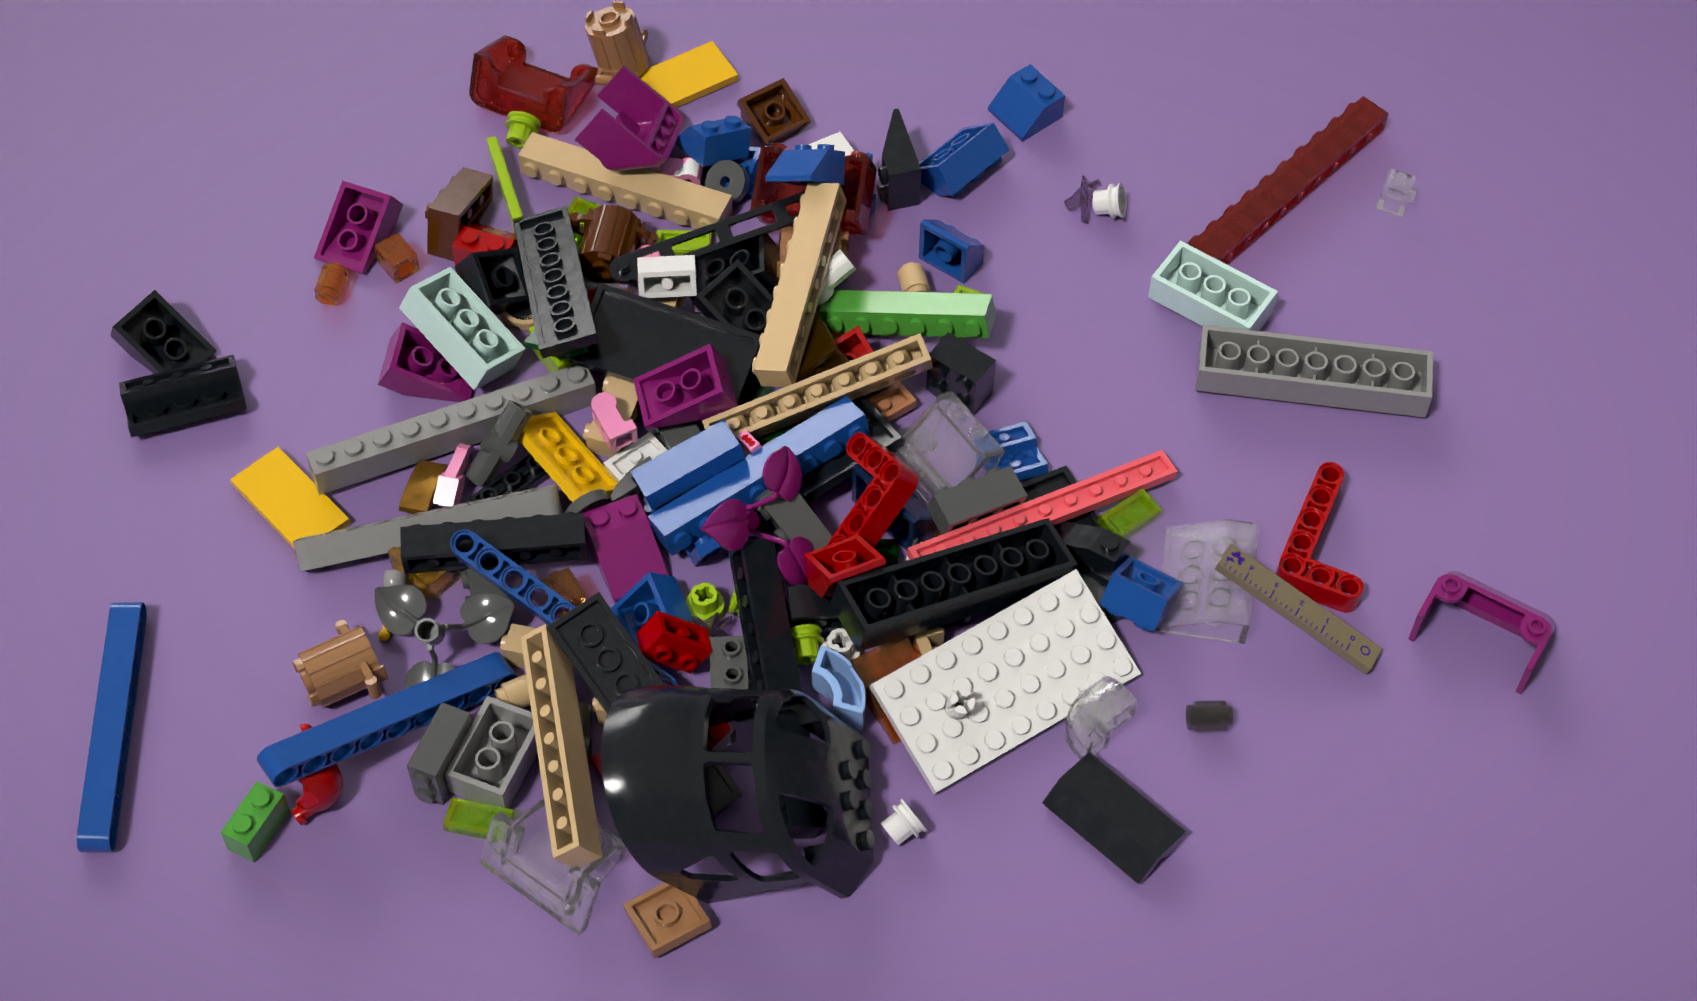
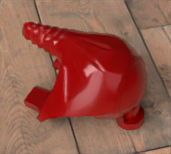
M308 723L300 725L301 731L312 728ZM337 764L297 780L303 786V794L297 798L295 803L297 806L292 809L295 819L299 824L303 825L308 822V817L318 811L331 807L338 800L343 790V779Z

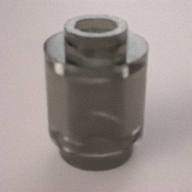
M1225 700L1194 701V704L1186 705V724L1188 730L1195 729V732L1227 731V726L1233 723L1232 707L1226 706Z

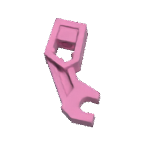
M460 443L456 447L447 470L439 475L433 503L438 507L460 504L465 485V475L463 473L470 467L468 463L469 456L474 452V447L471 445Z

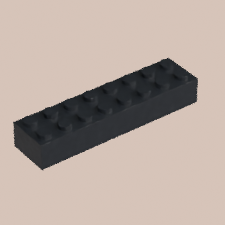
M1046 518L839 581L830 604L856 650L861 652L1018 602L1074 571L1078 564L1050 519Z

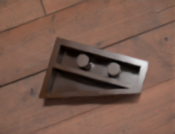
M463 167L456 176H452L449 184L439 191L435 200L427 205L425 211V218L428 219L427 254L454 261L452 245L462 226L480 223L493 199V175Z

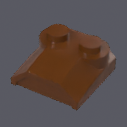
M784 78L739 99L737 102L741 110L742 120L752 127L765 146L776 145L798 134L811 123L810 118Z

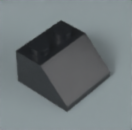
M518 248L471 253L454 266L460 278L495 316L530 303Z

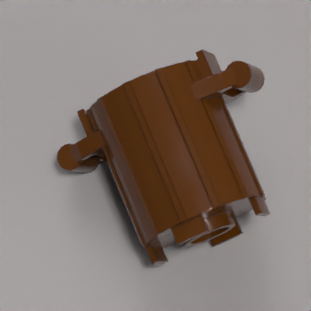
M604 204L594 208L593 211H591L592 208H589L587 214L572 213L570 221L573 231L583 236L579 249L583 274L586 279L593 281L592 287L598 288L599 283L612 286L620 284L611 277L609 272L610 264L616 257L636 251L643 245L657 243L658 235L645 229L646 222L641 223V220L631 210L619 205ZM581 222H584V227L580 226ZM642 237L646 238L645 243L641 242Z

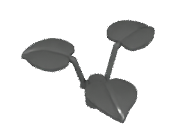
M405 584L375 588V606L384 627L398 636L409 635L414 629L416 638L426 644V650L429 651L432 658V663L420 661L412 666L406 676V688L455 669L449 663L438 664V657L434 650V646L443 641L446 630H463L468 628V634L471 639L478 643L491 644L505 634L515 608L511 600L501 595L478 594L467 599L460 608V614L465 623L440 624L431 618L419 620L427 611V601L423 592L418 588Z

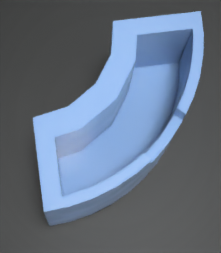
M821 645L812 669V690L825 696L831 703L833 713L840 716L855 730L863 731L865 722V689L863 681L860 680L858 674L852 668V663L837 651Z

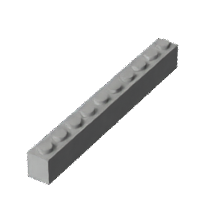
M573 365L308 451L306 456L310 473L319 495L418 463L419 460H428L455 451L460 443L473 445L482 442L488 429L491 426H495L509 400L515 401L532 411L531 416L556 412L561 416L591 406V401L596 395L595 382L588 368Z

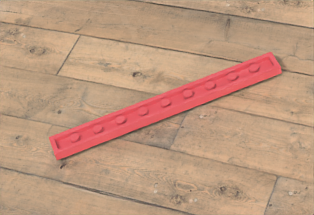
M1160 450L908 547L906 555L910 560L1046 518H1049L1054 526L1175 479L1178 471L1165 452Z

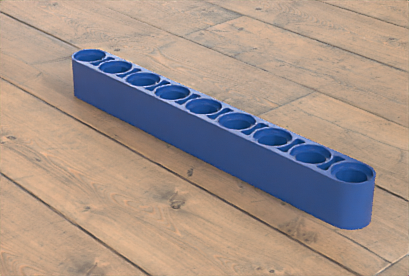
M462 529L453 534L450 545L455 557L547 625L556 621V617L560 612H569L576 607L474 532ZM463 540H471L474 542V546L468 552H460L458 550L459 543ZM492 557L498 560V565L495 569L485 570L482 568V564L487 558ZM511 576H521L523 578L522 585L518 588L508 587L507 581ZM538 593L548 596L547 603L541 607L531 603L533 596ZM647 659L663 683L677 685L676 680L671 675Z
M144 602L111 603L77 828V848L79 852H113L116 846L146 629L147 612Z
M494 652L265 747L258 754L257 762L273 786H285L430 724L441 703L464 710L485 701L487 696L494 697L496 696L494 690L500 688V684L517 678L518 675L500 652Z

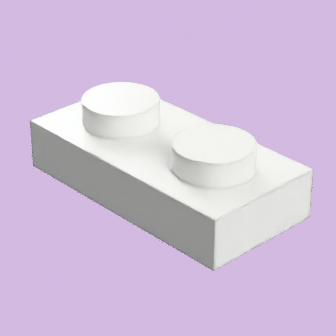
M649 432L603 464L619 483L625 474L648 456L653 459L668 450Z

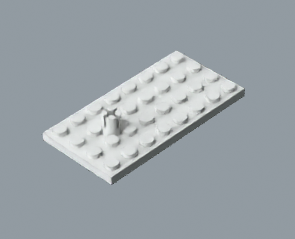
M1075 569L872 683L869 688L932 793L936 794L1136 678L1141 672L1079 572Z

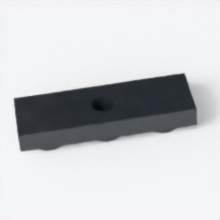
M530 454L469 497V502L536 488L549 479L550 476Z

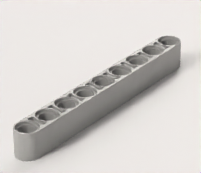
M547 485L306 536L294 540L293 544L299 570L304 571L400 551V527L414 524L432 525L443 522H470L476 519L496 520L504 517H532L538 514L545 516L563 514L557 485Z

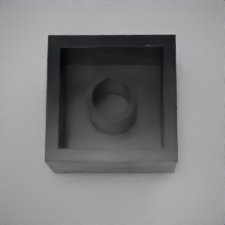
M948 332L929 353L933 368L927 370L926 389L934 396L941 397L953 404L959 411H965L974 416L993 394L996 360Z

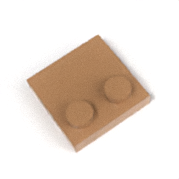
M665 882L623 904L625 913L653 958L712 928L710 919L695 897Z

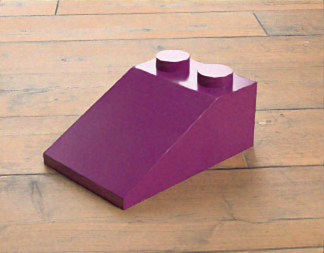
M342 180L314 258L365 275L394 231L403 203L391 195Z
M403 322L400 324L390 338L378 385L406 396L462 402L470 399L473 390L471 386L419 329Z
M711 344L633 379L644 426L647 429L704 420L738 406L726 360Z
M637 494L584 512L586 541L614 603H617L648 572L669 576L649 520Z

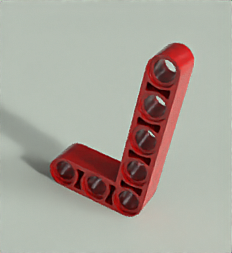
M860 432L854 434L849 439L846 451L855 462L874 478L826 546L860 535L875 548L918 485V474L884 445Z
M1325 462L1318 468L1280 557L1276 575L1316 603L1340 612L1349 613L1356 610L1364 589L1362 580L1353 574L1312 559L1344 479V470L1339 464Z

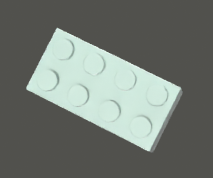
M1180 240L1152 275L1148 298L1201 326L1211 325L1259 331L1274 311L1278 291Z
M451 267L411 286L399 307L474 391L512 370L526 349Z

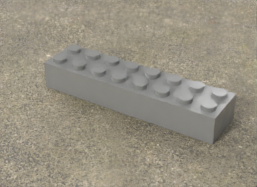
M1203 325L1198 347L1195 391L1426 418L1432 400L1433 351Z

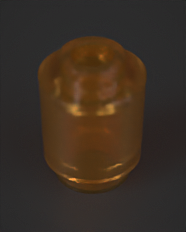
M331 262L322 266L314 289L316 293L315 298L318 302L334 306L342 299L349 273L343 265Z

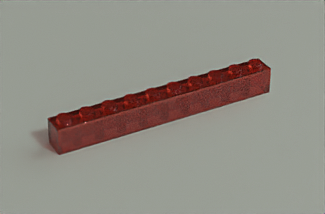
M1364 96L1357 102L1350 103L1344 113L1339 117L1332 118L1324 130L1321 132L1317 131L1305 146H1299L1291 158L1287 161L1283 160L1271 175H1265L1260 180L1258 186L1252 191H1246L1238 203L1230 205L1218 220H1212L1207 225L1205 231L1199 236L1195 235L1190 239L1188 245L1229 265L1380 135L1385 129L1389 113Z

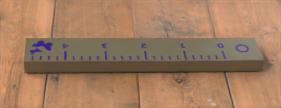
M1233 544L1226 548L1214 568L1216 571L1364 674L1371 670L1382 650L1380 646Z

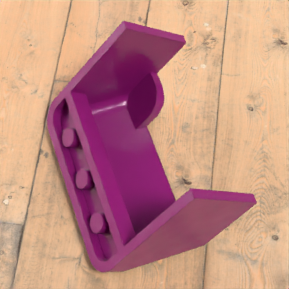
M623 65L597 95L598 98L618 113L616 119L602 108L575 138V141L598 158L601 164L608 170L621 171L662 166L671 154L684 124V117L677 108Z
M1450 571L1440 576L1419 610L1408 639L1413 642L1415 641L1438 599L1445 603H1452L1516 634L1527 643L1537 647L1515 691L1521 694L1555 630L1553 619L1548 614L1463 573Z

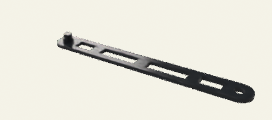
M805 191L616 257L610 264V275L619 283L635 281L638 279L637 258L659 252L660 256H675L672 246L712 232H716L720 242L683 255H695V259L793 225L794 219L798 214L790 217L786 206L800 202L801 195L805 194ZM771 211L773 212L777 222L737 236H733L729 226Z

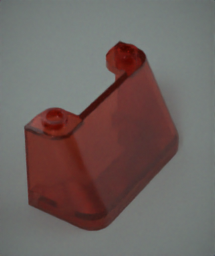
M504 35L474 53L469 95L476 105L507 116L511 111L529 113L540 120L541 127L539 129L557 133L568 125L594 87L598 68L582 63L572 69L570 78L526 63V48L524 44L518 39Z

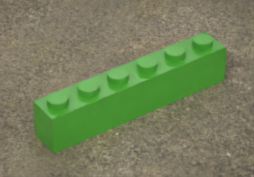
M834 290L832 296L822 304L819 310L820 316L833 333L845 334L859 326L862 332L868 335L914 336L921 333V336L944 337L949 332L955 337L989 338L996 318L993 295L977 293Z

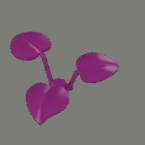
M784 445L767 458L763 467L764 483L770 491H773V494L754 504L745 505L739 499H728L711 513L701 530L712 537L721 547L729 551L740 550L746 544L749 536H756L781 544L784 549L779 552L777 563L783 577L793 586L797 584L809 585L803 554L814 551L812 544L801 536L792 538L789 543L785 539L756 531V528L759 526V516L754 512V509L776 500L779 495L786 501L792 500L801 487L802 472L799 461L793 451Z

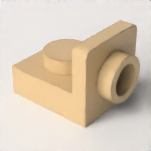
M942 627L914 634L912 651L916 659L943 644L945 633Z

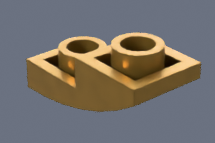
M419 460L404 489L399 503V511L415 514L431 510L435 505L433 500L439 475L447 470L448 465Z

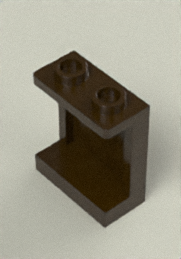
M817 312L814 315L796 383L849 362V359L841 351L833 338V331Z

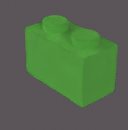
M256 781L220 832L227 849L255 863L290 812L284 794Z

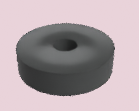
M722 160L715 163L708 171L705 186L732 195L733 205L741 201L747 194L749 175L741 164L731 160ZM729 178L730 183L725 187V181Z
M593 490L571 503L565 513H584L612 503L605 490Z

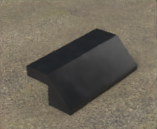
M234 354L119 382L120 395L126 411L131 438L247 409Z
M1088 752L1060 777L1042 802L1043 805L1137 884H1142L1161 858L1171 855L1188 832L1092 752Z

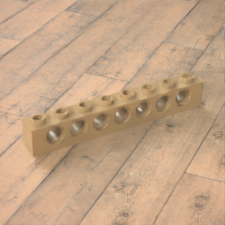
M921 333L704 419L702 423L704 429H707L724 419L737 440V436L745 429L757 439L810 418L845 396L852 401L932 369V360Z

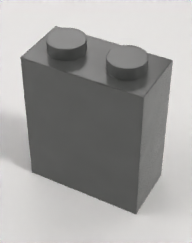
M441 703L411 756L407 769L414 793L421 801L429 804L435 802L444 805L450 792L445 772L473 723L469 712Z

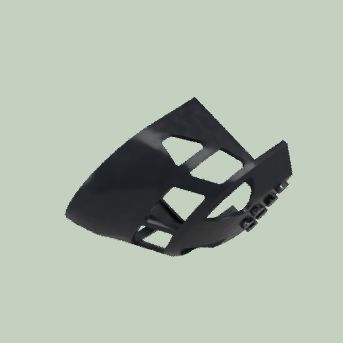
M681 685L645 686L631 688L622 692L612 703L605 719L601 742V768L605 794L613 821L623 843L635 861L653 877L707 904L811 882L842 899L850 895L874 861L873 849L875 848L876 840L872 832L874 807L871 802L870 788L872 787L873 780L869 771L871 747L868 739L840 716L806 694L793 689L705 688ZM795 711L799 716V725L826 743L779 729L776 725L777 715L783 712ZM754 719L751 752H708V727L732 721L742 722ZM708 766H752L756 800L764 828L762 834L723 830L717 827L710 800ZM780 795L802 799L827 808L829 821L824 844L804 848V856L800 853L786 827L780 808ZM733 851L776 853L792 871L769 876L758 875L741 863ZM708 856H714L732 875L690 873L684 869Z

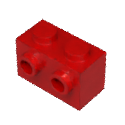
M657 611L636 633L639 649L647 659L689 674L712 653L707 628Z

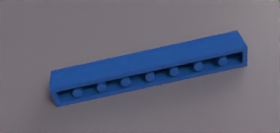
M847 396L843 397L762 446V448L749 454L746 458L647 516L655 537L672 556L707 535L701 528L711 513L724 501L739 499L745 505L755 503L754 499L767 489L763 480V467L767 458L773 452L779 450L784 445L788 446L796 455L801 467L802 476L845 451L849 439L854 434L861 432L867 436L871 435L865 414Z

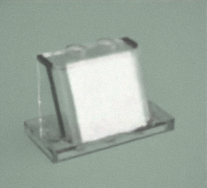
M953 391L938 395L910 427L896 430L902 436L904 446L892 453L918 474L919 481L915 490L929 504L932 494L936 490L948 486L949 489L958 486L961 481L968 477H974L975 479L982 477L987 471L997 467L1005 450Z
M543 799L514 820L503 812H499L492 818L480 864L574 933L580 935L587 929L601 883L623 859L626 846L620 838L597 823L602 858L581 868L577 865L570 867L553 859L545 801Z

